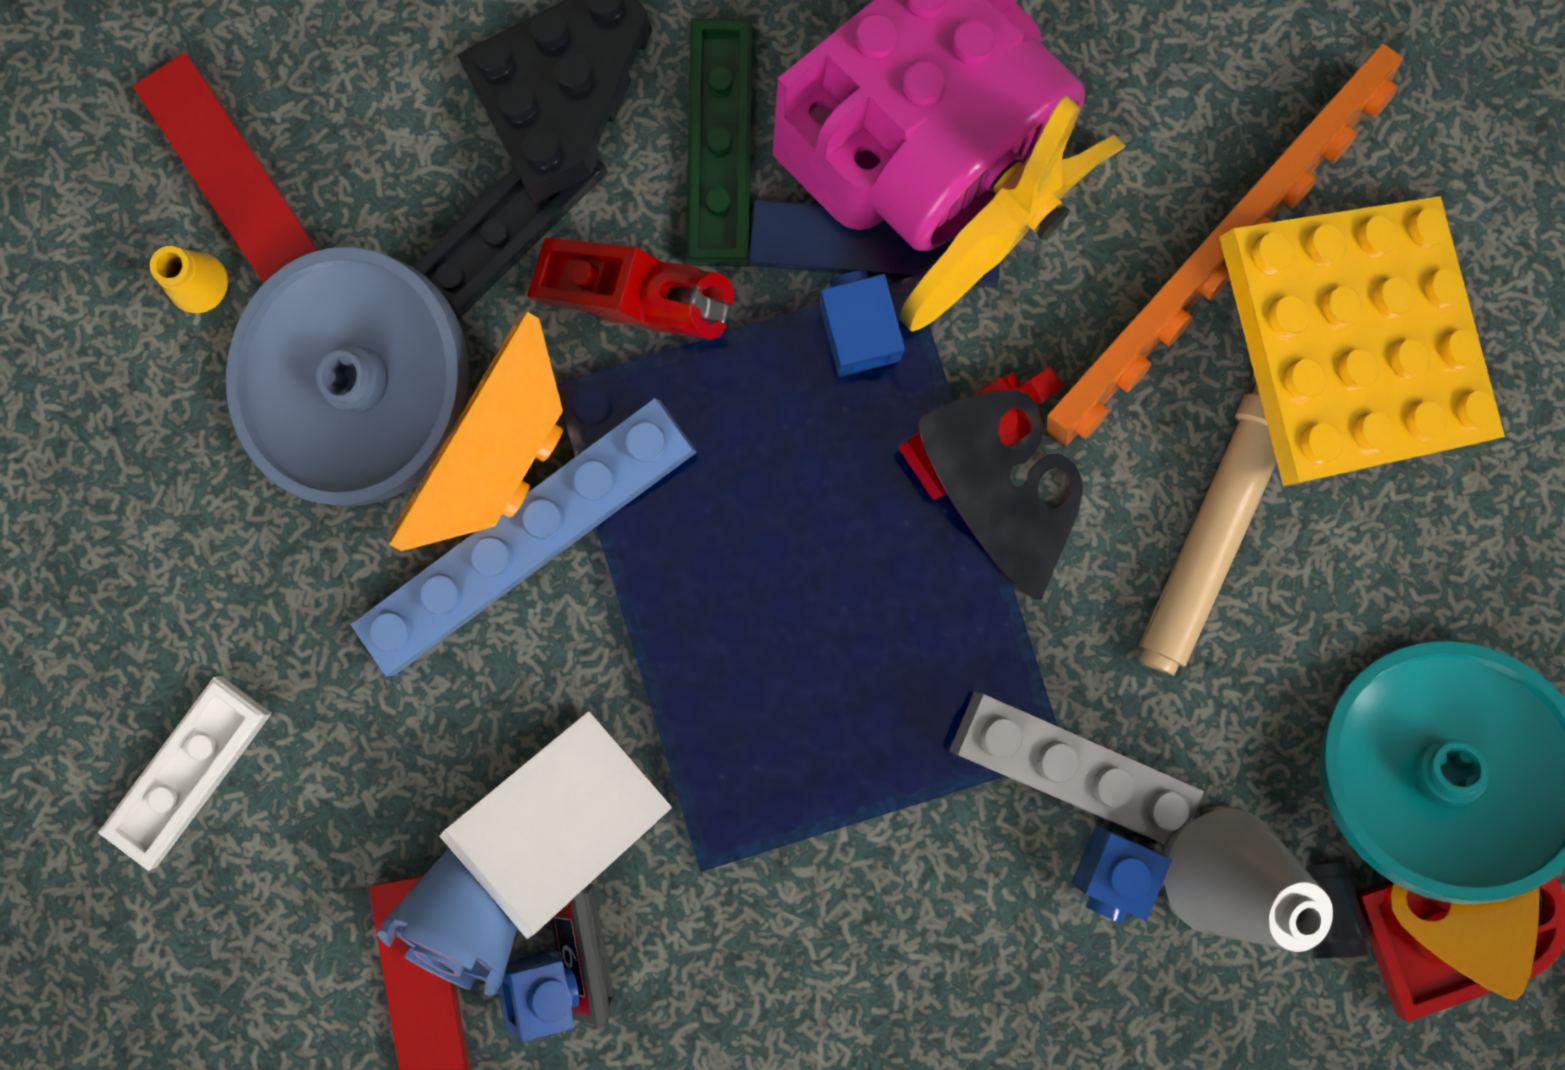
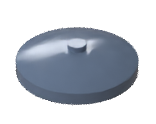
M336 247L315 251L295 259L274 273L258 289L244 309L230 343L226 366V395L232 424L240 443L255 466L268 479L290 494L308 501L330 505L355 506L377 503L392 498L418 483L425 475L466 406L469 388V360L464 335L453 309L440 290L426 276L410 265L379 252L356 247Z

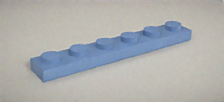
M654 398L529 491L512 518L502 514L496 526L471 534L351 624L352 628L385 677L398 674L697 453V451L659 399Z

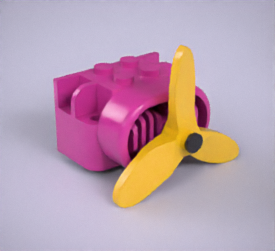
M873 0L777 78L772 155L836 221L847 228L863 230L870 229L885 220L917 251L933 250L956 236L947 251L922 278L903 305L900 312V321L912 332L932 323L954 305L987 272L998 265L1030 229L1037 232L1041 239L1050 235L1070 213V209L1063 205L1060 199L1093 168L1121 151L1125 145L1113 135L1080 154L1062 159L1066 143L1084 103L1085 88L1082 82L1042 44L1040 28L1015 0Z

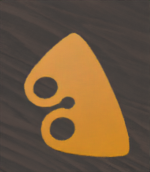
M1394 883L1391 893L1392 911L1401 926L1420 944L1464 976L1509 1000H1517L1524 993L1531 975L1536 948L1539 919V887L1519 896L1485 904L1451 903L1450 911L1444 919L1425 921L1413 914L1408 907L1406 898L1408 890Z

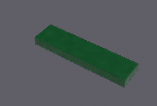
M690 18L687 265L749 267L752 19Z

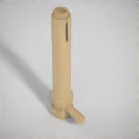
M1254 374L1251 379L1255 385L1252 394H1244L1235 414V418L1239 423L1138 645L1143 650L1139 659L1141 663L1171 676L1175 675L1178 666L1185 667L1277 463Z

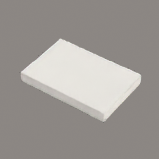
M588 711L445 829L439 837L521 933L529 939L672 807Z

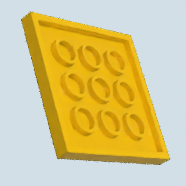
M1441 196L1238 227L1219 236L1283 487L1505 437Z

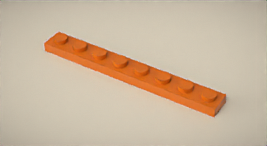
M1383 43L1048 414L1046 431L1066 448L1077 434L1087 439L1100 426L1110 411L1104 404L1119 388L1123 389L1126 393L1132 390L1152 364L1146 359L1147 356L1161 341L1167 346L1172 345L1192 321L1193 316L1188 313L1191 307L1202 295L1208 300H1212L1230 280L1219 236L1233 228L1273 222L1271 218L1284 204L1291 209L1295 208L1315 184L1317 177L1312 174L1324 159L1334 164L1356 138L1358 132L1353 127L1365 114L1373 119L1376 118L1396 94L1399 86L1393 83L1392 80L1403 59L1401 55Z

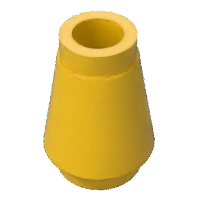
M165 246L158 249L150 260L152 276L158 281L173 304L183 311L189 313L207 312L215 308L223 300L227 292V272L222 263L210 254L181 249L175 246Z

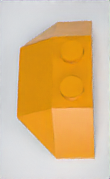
M529 312L519 314L454 427L387 537L389 545L400 551H405L494 527L502 514L512 518L521 506L530 488L528 483L522 481L535 458L544 462L550 456L563 432V428L556 425L563 409L539 318Z

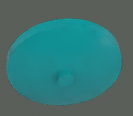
M1436 641L1404 647L1383 656L1363 670L1341 693L1327 718L1322 734L1319 763L1321 783L1326 802L1339 830L1360 857L1378 873L1404 889L1430 899L1457 904H1485L1513 898L1536 889L1565 869V698L1538 672L1521 661L1488 647L1463 642Z

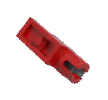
M545 237L527 297L547 306L588 311L608 322L711 340L721 337L727 326L725 321L730 305H733L734 289L729 279L720 273L702 271L692 265L661 262L637 247Z

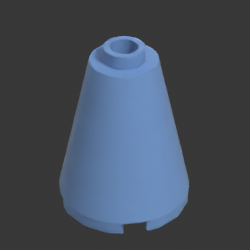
M448 848L383 920L377 936L389 948L397 936L410 945L404 956L405 959L457 986L471 990L476 979L485 981L484 995L492 996L497 994L504 980L517 927L451 849Z

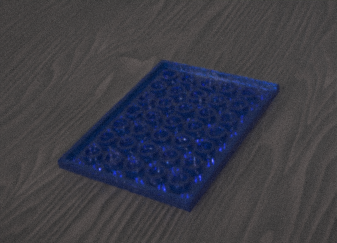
M914 276L887 283L905 347L900 362L838 377L820 305L818 304L723 333L721 337L715 339H703L556 384L563 409L562 415L575 457L654 398L659 399L697 451V453L599 524L597 531L700 872L1006 777L949 751L974 691L985 694L1057 726L1011 580L983 548L948 494L946 493L933 500L898 448L900 444L919 432V421L924 415L954 402L929 324L922 329L912 332L900 321V312L903 305L917 286Z

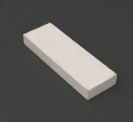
M223 676L213 677L98 833L146 870L155 869L272 713Z

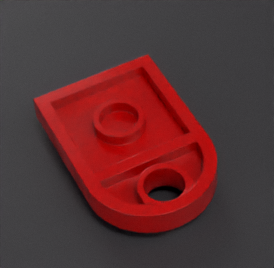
M1556 877L1539 887L1543 905L1538 919L1536 948L1529 979L1538 976L1548 969L1557 960L1565 947V892ZM1388 880L1356 891L1372 937L1369 938L1397 1017L1409 1022L1492 993V991L1464 976L1438 958L1401 926L1392 911L1391 893L1394 885L1393 882ZM1411 891L1407 892V905L1412 913L1420 919L1439 921L1444 919L1450 911L1451 903L1430 899Z

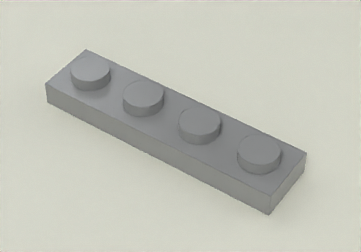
M974 691L949 750L958 756L1165 845L1175 830L1180 829L1189 817L1194 818L1204 791L977 691Z

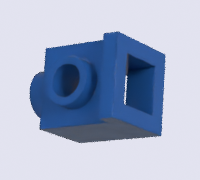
M553 950L508 961L504 980L498 990L505 1030L521 1042H526L573 1029L574 1023L571 1008L578 1007L579 992L574 973L570 967L564 968L559 951Z

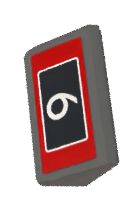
M590 883L551 918L556 950L560 953V959L563 961L564 968L570 967L577 982L579 1005L578 1007L571 1008L573 1019L594 1025L607 1024L616 1004L595 887Z

